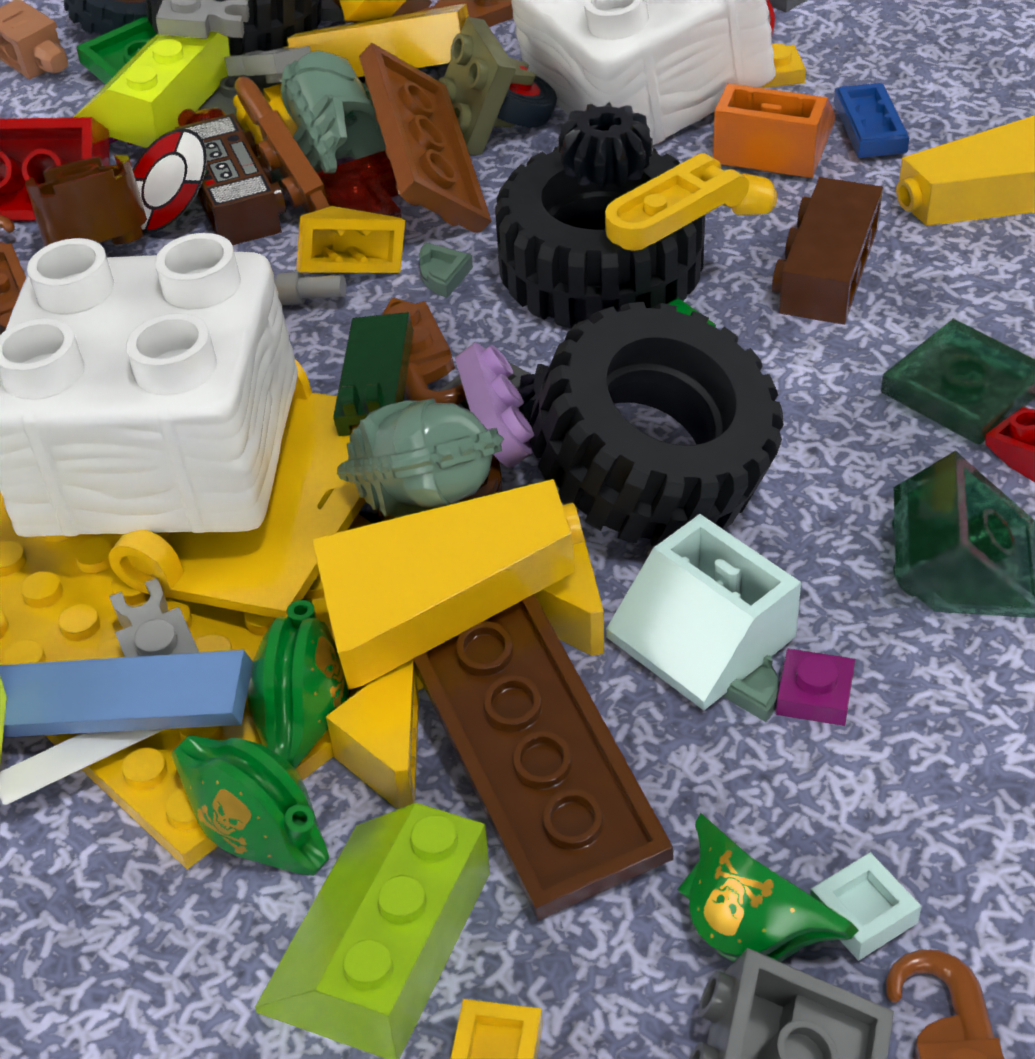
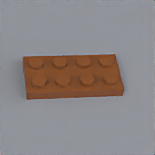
M371 43L359 58L366 78L365 85L370 92L375 108V118L380 125L386 145L385 152L390 159L395 175L398 193L409 204L413 206L421 205L439 214L445 222L452 226L460 225L474 233L482 232L492 220L446 85Z

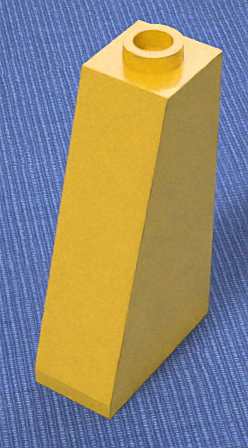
M465 3L296 33L287 38L289 46L284 48L310 46L311 52L323 51L346 58L358 77L365 76L359 56L371 43L415 68L447 64L451 60L452 42L455 36L461 33L468 16L467 5Z
M1035 115L902 157L900 178L896 186V195L900 206L905 211H911L925 226L1035 213Z
M554 479L312 539L336 648L348 689L368 684L575 572L573 545L583 542L582 528L574 503L562 505Z

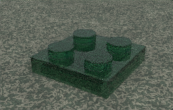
M953 318L883 374L881 393L975 444L981 445L985 441L986 433L1020 408L1025 407L1035 398V359Z

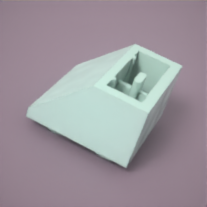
M699 514L652 549L608 624L606 637L702 710H705L727 693V688L734 680L742 681L763 664V658L766 655L772 657L796 637L801 582Z

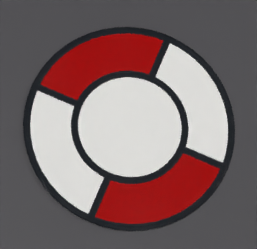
M176 129L162 135L143 152L133 167L147 221L141 226L144 234L161 231L174 223L187 210L200 189L206 171L207 152L203 139L193 130Z

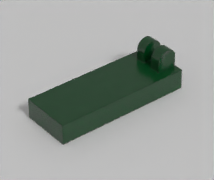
M409 312L352 318L333 415L338 436L351 435L352 425H360V420L365 419L369 413L385 405L403 402L414 331Z

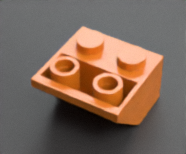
M727 83L714 110L713 158L722 165L813 178L835 123V113L829 98Z

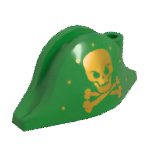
M297 600L291 603L287 609L288 617L278 616L263 636L253 659L247 693L249 710L262 745L285 758L294 768L300 764L328 730L326 716L348 700L350 694L338 656L336 643L325 622H321L316 618L314 605L307 600Z
M188 736L173 750L171 755L197 822L203 832L221 849L237 857L310 876H315L330 860L308 791L299 773L285 758L262 744L234 737L221 741Z
M700 813L695 822L700 844V859L677 890L689 899L691 919L698 934L724 958L734 963L749 948L782 962L807 945L827 940H849L859 931L851 921L753 859Z

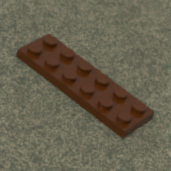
M534 594L413 659L418 677L537 921L673 860V845Z

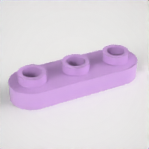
M474 342L455 357L470 412H473L487 429L497 428L498 433L504 438L501 444L502 451L493 455L503 465L512 469L532 454L529 439L534 436L531 425L518 409L524 402L518 390L508 379L513 374L510 364L494 345H490L485 349L477 342Z

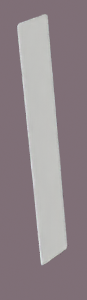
M164 729L81 733L0 771V799L4 805L10 804Z

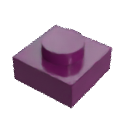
M787 648L777 698L776 715L845 726L855 659Z

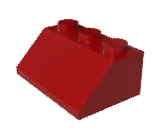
M92 117L0 119V215L9 218L12 222L36 221L25 182L31 177L37 185L46 182L43 172L70 162L99 156L103 166H108L109 130Z

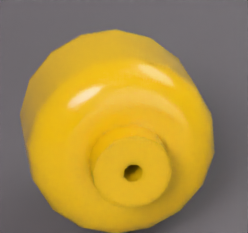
M742 173L749 180V189L743 201L737 206L732 207L733 213L737 215H756L771 212L773 207H776L777 192L774 184L768 178Z

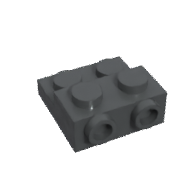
M747 948L724 973L716 970L709 978L702 993L698 1010L700 1017L711 1021L707 1044L699 1042L696 1045L689 1059H887L894 1011Z

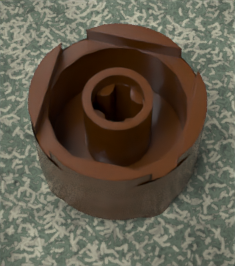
M114 155L117 165L103 166L100 156L82 159L44 171L43 175L46 182L37 185L32 177L25 182L44 246L73 238L90 239L97 243L111 239L113 244L119 245L130 243L143 237L141 226L147 221V217L129 156Z

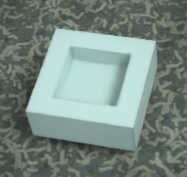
M871 852L814 886L810 892L812 897L851 921L859 929L851 939L840 940L858 961L910 929L919 921L921 905Z

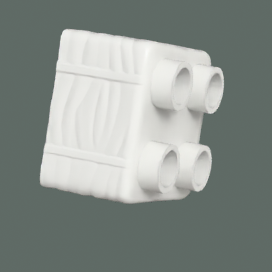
M511 0L522 61L529 64L528 71L535 73L545 80L555 90L557 95L556 105L567 114L576 110L586 111L588 104L601 107L610 102L612 107L617 108L625 105L632 106L633 113L646 115L647 126L650 128V138L653 139V145L664 141L666 137L713 113L727 83L760 88L776 76L773 60L774 52L771 44L772 30L768 20L769 10L766 0Z
M196 233L177 238L165 245L157 255L107 258L104 248L99 243L83 238L61 240L47 245L35 253L28 262V276L13 308L6 330L0 335V492L3 496L6 512L11 519L12 527L16 534L23 537L77 536L79 534H127L138 530H148L153 533L191 531L193 533L241 532L258 528L266 515L278 463L281 440L298 372L294 351L289 341L282 305L274 283V274L268 259L264 255L255 252H234L233 245L227 238L212 233Z

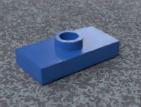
M883 83L835 88L833 104L858 158L908 153L910 137Z

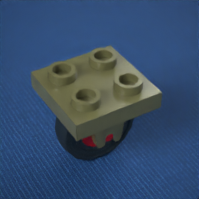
M467 16L461 33L457 34L452 42L451 60L444 78H440L439 82L447 87L469 155L477 156L483 154L493 127L510 128L518 125L537 128L546 125L556 106L557 95L555 90L545 80L535 73L528 71V63L508 57L485 20Z

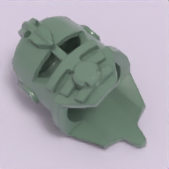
M314 51L304 55L299 61H294L284 67L280 88L281 97L287 112L298 127L293 138L315 172L324 171V173L334 174L337 170L336 159L348 156L373 163L381 156L386 145L380 125L375 118L376 112L372 99H369L361 81L346 58L323 51ZM354 111L357 121L351 126L346 125L345 116Z
M434 398L421 401L407 400L385 405L369 413L365 419L360 420V425L353 429V433L350 435V443H347L348 460L337 467V475L346 482H354L361 498L364 497L373 510L378 509L382 511L385 517H402L458 503L460 500L475 494L489 475L493 454L502 451L501 444L504 438L498 433L497 428L487 429L473 412L453 403H435Z

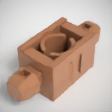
M13 0L0 7L1 61L29 80L45 72L56 74L66 69L69 64L65 50L60 44L56 32L57 25L54 20L22 0Z

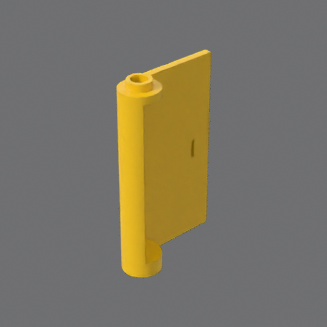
M295 359L298 371L297 382L281 440L271 495L262 524L256 529L241 532L193 533L191 531L153 533L148 530L132 531L123 534L109 552V563L114 573L128 586L143 593L149 594L145 582L158 578L164 596L168 598L274 618L278 616L288 617L287 609L289 605L297 600H302L319 575L312 539L348 530L366 502L364 497L361 498L354 482H346L337 475V467L348 460L347 443H350V435L338 436L333 419L337 396L312 393L308 377L300 363ZM352 425L351 434L353 429H356L359 425Z

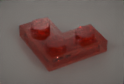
M385 150L337 165V170L334 174L324 173V171L316 172L324 184L330 206L402 218L401 209L392 200V197L400 194L396 189L397 182L390 159L386 155Z

